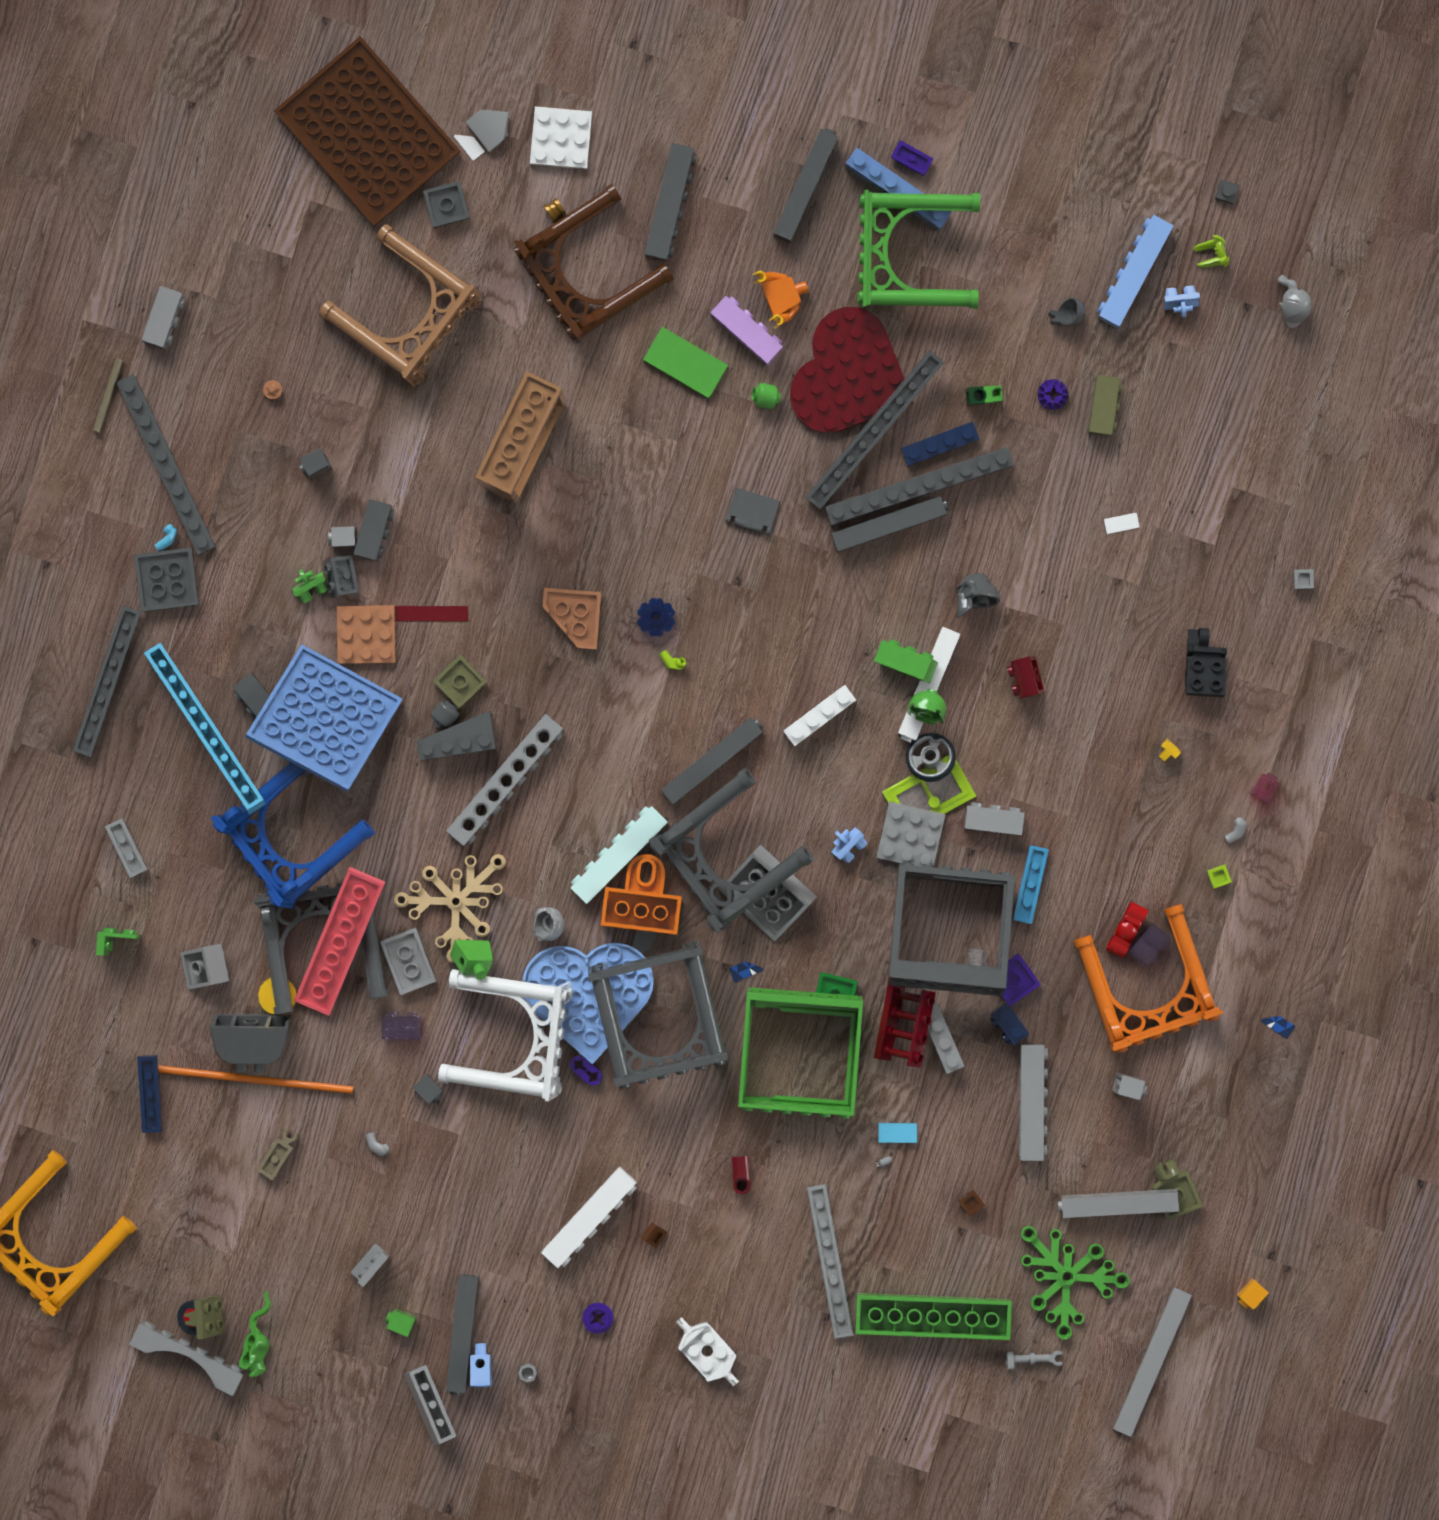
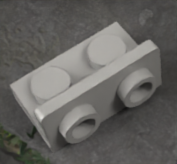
M374 1244L351 1271V1274L364 1287L390 1255L379 1245Z

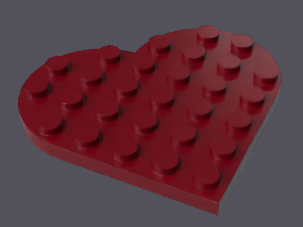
M844 307L826 315L814 332L812 341L814 359L804 364L793 378L790 389V401L797 418L805 426L821 433H835L869 421L904 380L891 342L881 321L871 312L858 307Z

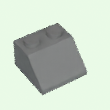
M221 944L180 952L188 990L229 981Z

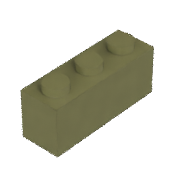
M1103 375L1096 376L1088 434L1111 437L1112 432L1116 433L1117 421H1114L1115 413L1118 414L1120 402H1117V397L1121 395L1123 383H1120V378Z

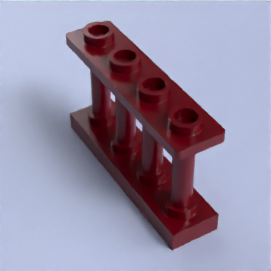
M888 985L874 1058L891 1061L892 1056L908 1059L907 1066L921 1068L936 993L922 990L921 995L904 992L905 987ZM903 999L919 1002L917 1014L901 1011ZM899 1018L915 1021L913 1033L897 1029ZM895 1037L911 1040L910 1052L894 1049Z

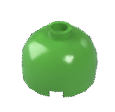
M928 689L927 691L918 692L912 697L907 713L910 716L913 713L916 715V720L924 723L936 724L937 721H940L941 724L944 721L947 707L944 699L938 695L937 691Z

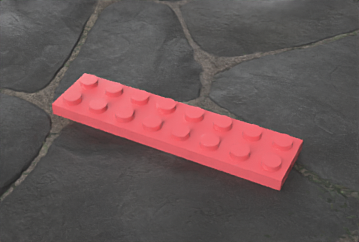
M349 867L296 994L295 1002L330 1016L385 881Z

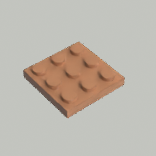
M395 605L337 606L338 664L396 663Z

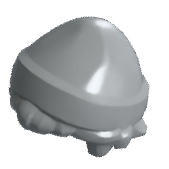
M552 907L536 910L532 930L538 941L556 940L565 928V922L561 913Z

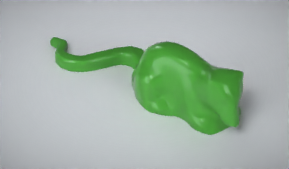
M268 1291L264 1293V1308L254 1312L250 1318L249 1327L251 1333L245 1339L243 1353L239 1360V1367L248 1369L249 1377L259 1376L266 1371L264 1358L268 1353L270 1342L256 1327L258 1318L265 1315L271 1307Z

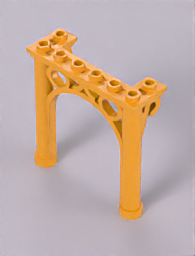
M52 1150L47 1155L48 1158L0 1208V1239L3 1234H10L15 1238V1246L12 1249H7L0 1240V1262L3 1264L2 1268L7 1273L14 1274L17 1277L16 1281L22 1287L26 1286L30 1289V1294L33 1298L41 1300L39 1303L42 1306L41 1310L48 1316L50 1314L52 1316L58 1314L62 1310L63 1304L119 1244L137 1229L132 1221L122 1216L84 1259L70 1267H52L32 1256L21 1239L19 1221L26 1205L67 1163L58 1152ZM14 1217L13 1230H2L6 1226V1224ZM18 1247L20 1249V1252L18 1253L20 1256V1264H18L9 1255V1253H13L16 1250H18ZM33 1268L37 1270L40 1268L42 1270L37 1273L35 1280L25 1269ZM73 1271L68 1276V1278L61 1284V1277L59 1273H67ZM44 1272L54 1273L56 1284L53 1287H48L42 1282L41 1275Z

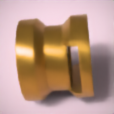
M554 198L550 204L543 205L553 222L557 220L558 216L566 214L557 198Z

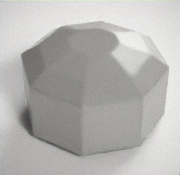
M530 1363L521 1365L518 1372L520 1380L526 1383L534 1381L537 1375L536 1367Z

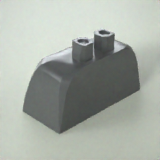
M215 1014L210 1030L216 1055L221 1060L235 1064L236 1072H247V1064H254V1072L264 1073L266 1064L279 1061L284 1055L289 1036L291 1015Z

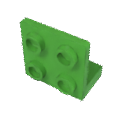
M103 928V931L98 932L96 955H109V951L113 950V940H110V937L139 939L141 934H137V930L125 929L122 930V933H119L116 928Z

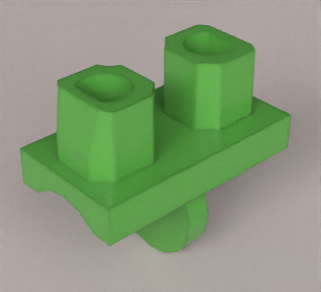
M303 569L299 570L301 576L295 579L299 585L292 588L295 597L298 596L303 603L312 599L308 591L309 589L315 587L318 594L328 590L325 582L326 579L322 572L313 576L312 570L304 573Z

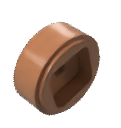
M270 380L264 384L263 393L268 399L276 400L281 397L283 388L278 381Z

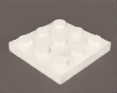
M535 106L530 165L587 170L592 111Z

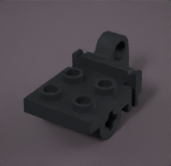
M1209 628L1188 629L1186 653L1188 657L1186 659L1187 667L1185 671L1186 695L1225 696V656L1227 648L1208 647Z

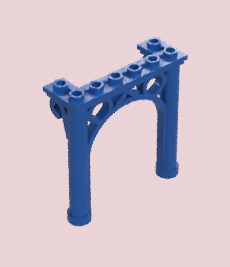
M289 762L258 789L266 804L258 809V821L249 819L255 812L249 815L242 804L239 807L234 806L230 808L223 816L211 817V820L214 822L213 827L219 833L230 835L232 844L237 849L240 848L245 861L249 864L251 863L255 868L254 873L266 882L265 887L268 890L270 902L275 907L293 909L296 903L295 900L364 840L370 839L375 834L373 828L362 819L312 862L295 864L281 857L273 849L267 838L265 816L270 803L306 771L292 762ZM251 823L258 826V834L254 839H251L246 833V827ZM262 841L261 843H259L260 853L258 854V852L251 845V843H258ZM271 860L274 863H276L277 861L279 863L275 864L273 870L271 871V869L267 866L265 861ZM282 866H287L290 869L291 876L286 882L280 878L278 873ZM296 869H307L297 878Z

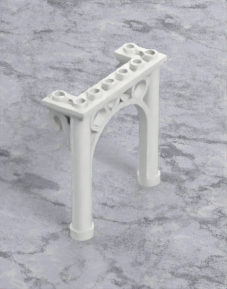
M452 969L449 978L450 988L506 996L518 1001L527 1010L531 1018L534 1038L528 1058L514 1071L498 1073L441 1064L438 1074L439 1083L448 1084V1082L540 1096L548 1102L557 1097L562 1090V1083L560 1082V1077H558L560 1068L557 1066V1063L562 1054V1048L559 1046L560 1040L564 1036V1029L562 1028V1021L566 1018L564 1004L569 1002V999H572L573 996L571 982L553 986L489 976L478 980L475 975H464L460 970ZM525 998L537 999L540 1001L532 1007L531 1004ZM540 1005H545L549 1009L546 1021L540 1020L536 1014V1010ZM551 1023L548 1037L540 1026ZM544 1046H548L546 1059L540 1055L535 1056L536 1053L541 1052ZM533 1060H538L542 1063V1073L540 1076H536L531 1072L529 1065ZM525 1070V1073L529 1079L518 1078L513 1076Z

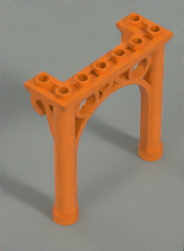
M1182 903L1166 908L1164 912L1184 966V981L1177 995L1170 1002L1159 1008L1138 1011L1121 1005L1111 994L1093 943L1092 935L1073 940L1075 948H1078L1110 1041L1109 1049L1121 1053L1127 1051V1046L1132 1045V1043L1133 1046L1144 1043L1146 1038L1151 1037L1154 1040L1162 1037L1164 1032L1175 1033L1181 1030V1026L1187 1025L1192 1027L1198 1025V1021L1202 1019L1211 1022L1219 1019V1015L1223 1014V1011L1214 1004L1183 913L1185 910ZM1189 980L1191 981L1196 997H1194L1191 994L1185 993L1189 984ZM1182 997L1192 999L1194 1005L1191 1010L1181 1012L1178 1009L1177 1005ZM1114 1006L1126 1012L1121 1018L1120 1023ZM1172 1006L1175 1013L1183 1016L1166 1022V1016L1171 1012L1170 1008ZM1131 1014L1138 1016L1141 1020L1140 1026L1136 1029L1128 1030L1125 1027L1126 1019ZM1143 1016H1147V1019H1155L1159 1025L1143 1030L1146 1024ZM1123 1031L1130 1035L1124 1036Z

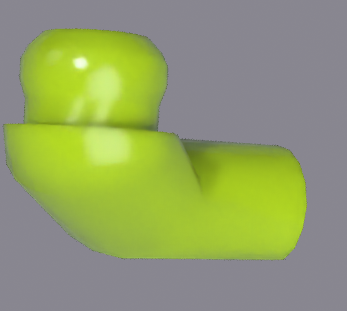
M667 650L659 654L668 669L682 670L686 666L684 658H672Z

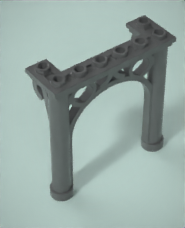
M746 768L737 773L738 776L665 833L658 834L649 839L652 850L655 853H659V855L664 853L668 855V861L677 867L680 871V877L689 883L692 893L700 898L703 902V908L711 913L706 918L711 929L716 930L717 933L729 927L734 919L804 865L808 866L814 861L810 851L802 845L759 880L748 885L729 883L720 878L710 868L704 857L701 845L704 826L712 816L756 784L755 778ZM697 827L695 839L691 837H685L688 833H690L693 829ZM684 842L695 845L693 857L687 856L683 851L682 845ZM698 858V862H696L698 870L696 873L689 862ZM701 879H706L710 883L715 881L716 883L709 890ZM718 886L727 888V901H721L716 896L715 890ZM733 890L745 891L743 894H741L738 898H736L733 901Z
M342 883L336 884L335 888H329V885L317 887V891L310 892V889H308L295 902L311 901V905L307 910H304L305 914L302 915L301 908L294 904V908L297 910V917L292 922L284 921L281 917L282 911L286 908L279 907L276 912V907L269 900V894L258 895V899H253L254 904L261 911L275 1007H273L275 1015L294 1012L284 955V946L289 933L295 926L308 918L330 915L331 910H329V906H323L319 899L335 897L332 901L333 907ZM373 912L362 937L361 944L369 998L377 999L388 997L389 995L388 988H385ZM278 921L287 926L281 939Z

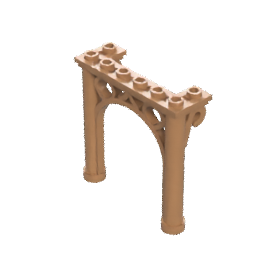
M385 224L378 231L376 240L421 271L430 283L431 303L424 319L415 329L403 336L384 338L372 333L331 301L324 303L319 310L318 316L325 321L331 322L402 374V377L412 387H415L424 378L425 372L421 368L423 364L426 365L429 362L432 352L441 346L444 336L453 330L456 320L465 314V308L467 307L472 311L473 308L478 307L482 295L472 284L468 285L395 233L394 229L388 224ZM435 280L448 290L438 292ZM445 295L451 296V302L448 307L439 309L438 299ZM435 310L438 314L444 315L437 326L435 324L437 317L434 314ZM429 332L430 335L427 337L424 343L417 336L418 334L422 336L425 333ZM410 340H416L418 342L417 348L413 353L406 354L404 351L405 343ZM387 344H399L400 353L393 350Z

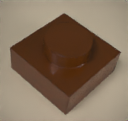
M974 1190L958 1200L969 1217L985 1206Z
M652 1222L641 1238L657 1248L668 1232Z

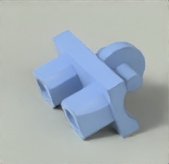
M1193 285L1184 287V294L1177 295L1176 288H1167L1164 310L1173 309L1174 313L1180 312L1181 317H1186V311H1193V307L1199 306V292L1196 293Z
M856 827L850 832L846 829L842 834L836 831L835 835L838 838L833 842L836 847L831 852L839 860L842 859L849 863L854 858V855L849 850L854 845L859 850L867 845L863 837L864 834Z

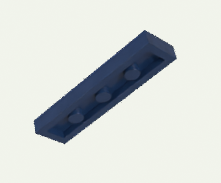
M970 422L905 446L901 450L908 467L978 441L979 436L974 423Z
M158 1055L138 1056L142 1133L162 1132Z

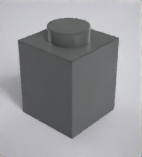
M426 1074L413 1087L428 1104L431 1102L435 1104L443 1096L441 1094L443 1089L429 1074Z

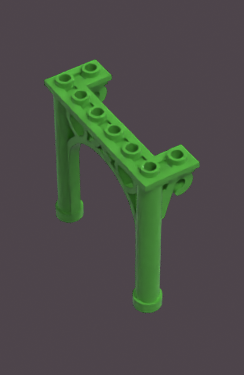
M865 190L863 195L859 197V208H862L863 213L860 214V226H863V233H860L859 245H863V253H859V264H863L862 272H859V284H862V289L857 295V304H861L862 309L870 305L955 306L978 309L979 294L977 289H916L901 282L894 274L889 263L888 241L895 224L911 212H980V193H972V195L872 193L869 190ZM872 209H878L872 215ZM887 209H905V210H903L902 212H900V213L894 218V217L892 216L891 212L888 211ZM879 213H885L891 222L886 229L882 230L876 226V216ZM872 228L879 234L885 233V236H881L880 241L875 245H872ZM871 253H874L879 257L880 262L884 261V265H877L871 271ZM878 269H884L890 276L885 285L881 286L875 282V272ZM893 281L897 286H899L903 290L885 289L888 288L891 282ZM871 284L877 290H871Z

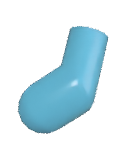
M168 524L164 528L166 536L155 544L159 552L170 546L175 539L177 529L172 524Z

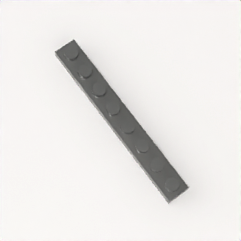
M122 606L73 748L75 752L89 757L93 755L142 613L140 611Z

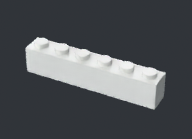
M619 1166L541 1253L557 1268L561 1265L565 1267L571 1260L569 1256L574 1251L578 1253L585 1245L582 1243L585 1238L588 1237L590 1239L598 1231L596 1226L600 1222L604 1224L610 1218L608 1213L613 1208L617 1210L622 1205L623 1201L621 1199L626 1194L630 1196L637 1188L634 1186L637 1181Z

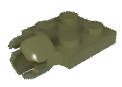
M1174 1159L1165 1160L1167 1171L1162 1162L1154 1167L1158 1181L1152 1184L1154 1190L1178 1189L1179 1212H1164L1167 1221L1203 1206L1189 1171H1180Z

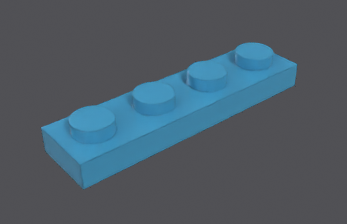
M1033 845L1029 846L1013 920L1032 924L1049 849Z

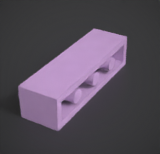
M725 296L710 312V315L768 366L783 349L782 341L775 335L770 336L767 333L768 329L761 322L757 324L753 320L754 316L748 310H741L738 307L739 303L733 297L728 298Z

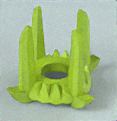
M1213 235L1214 239L1198 244L1193 248L1196 252L1214 248L1215 254H1217V257L1197 263V266L1207 268L1224 265V268L1227 267L1229 257L1226 256L1223 245L1225 240L1220 236Z

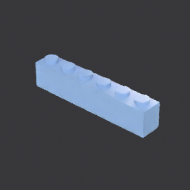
M1155 215L1151 219H1146L1142 227L1145 229L1142 236L1138 234L1133 243L1136 246L1133 253L1129 251L1124 260L1127 263L1124 270L1120 268L1115 277L1118 280L1116 285H1111L1106 293L1109 298L1106 303L1102 302L1097 310L1100 313L1098 319L1117 329L1120 327L1174 225Z

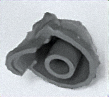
M981 573L967 575L955 590L957 594L956 617L957 619L962 617L970 609L989 608L1000 602L1001 595L986 575Z

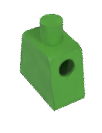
M483 940L454 941L450 956L461 973L464 975H475L478 980L484 979L489 973L493 962L490 942Z

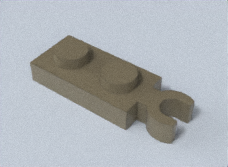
M289 1128L284 1130L282 1140L278 1137L276 1138L257 1168L258 1172L272 1181L294 1148L289 1145L290 1142L295 1141L298 1137V1134L295 1133L293 1138H289L287 1136Z

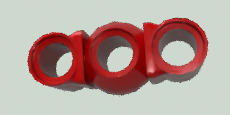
M1131 901L1106 950L1124 958L1131 945V941L1134 940L1149 910Z

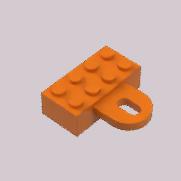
M642 854L635 857L629 863L625 889L605 887L601 917L602 927L677 935L682 896L663 894L665 868L656 856ZM645 862H649L652 865L651 880L647 883L640 880L641 866Z

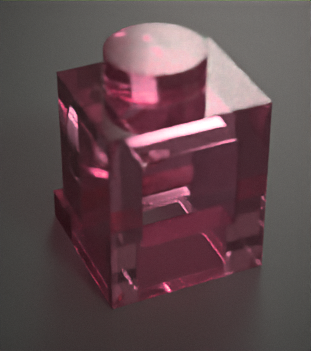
M1269 772L1266 775L1261 774L1250 794L1265 803H1269L1280 783L1276 781L1277 777ZM1265 783L1270 785L1269 790L1263 788Z

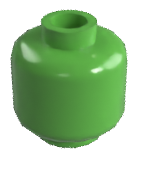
M759 383L757 387L754 386L751 394V400L754 401L755 406L765 409H773L776 404H779L781 399V393H778L777 387L772 384Z

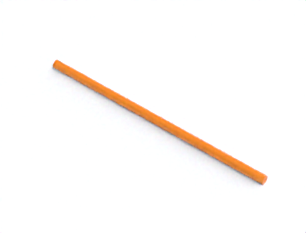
M158 1065L159 1073L353 1094V1086Z

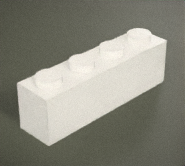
M844 685L783 732L795 747L855 702L856 699Z

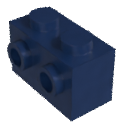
M1006 1002L990 1013L992 1016L990 1018L991 1022L996 1028L1000 1027L1004 1032L1001 1036L1007 1044L1011 1042L1012 1045H1015L1029 1035Z

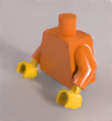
M763 271L753 273V275H757L759 278L754 283H761L762 290L773 315L769 321L774 320L777 323L773 328L776 329L781 324L792 320L799 311V305L801 304L799 295L809 292L806 282L803 281L795 285L792 277L782 273Z

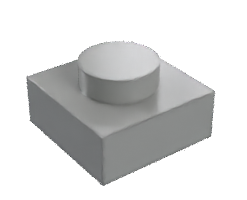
M1313 569L1293 570L1294 589H1314Z

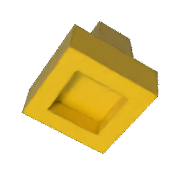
M1166 738L1161 745L1164 750L1159 754V757L1164 762L1171 755L1176 759L1181 750Z

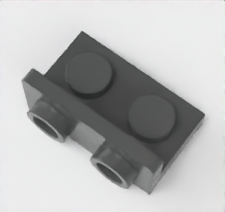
M352 555L334 557L324 561L323 569L325 575H327V589L331 598L359 593Z

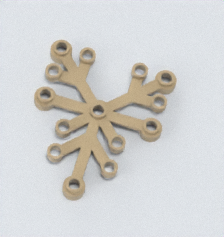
M472 855L465 858V864L467 865L466 887L461 892L460 885L463 873L460 869H453L451 872V877L453 878L452 892L438 877L437 869L433 866H427L422 871L423 878L427 881H432L446 897H430L419 881H413L410 884V890L416 892L419 896H409L405 892H399L395 895L394 902L398 907H406L408 904H419L416 908H412L409 911V917L413 920L418 919L429 905H447L452 910L451 928L442 936L436 938L435 944L437 947H445L450 938L451 949L455 940H473L459 927L460 912L475 927V933L479 937H485L490 933L489 924L480 922L466 906L486 908L489 905V900L484 896L480 898L466 897L471 892L493 893L495 895L502 893L503 887L499 883L493 885L480 884L496 869L499 870L505 867L506 859L503 855H494L490 860V865L475 879L474 871L477 859ZM470 857L474 859V864L472 865L467 863ZM496 858L501 859V865H495L494 861ZM428 870L433 871L432 877L426 875ZM454 871L460 872L459 878L453 876ZM414 883L419 884L418 890H413L412 885ZM494 886H500L501 890L499 893L494 892ZM400 896H403L405 898V902L403 904L399 903L398 898ZM454 898L459 899L458 905L453 904L452 900ZM482 898L487 901L485 906H481L479 903ZM413 910L418 911V916L416 918L412 917L411 912ZM480 926H485L486 931L484 933L479 932ZM439 938L444 939V945L441 946L438 944ZM450 949L447 952V959L449 962L455 963L450 956Z

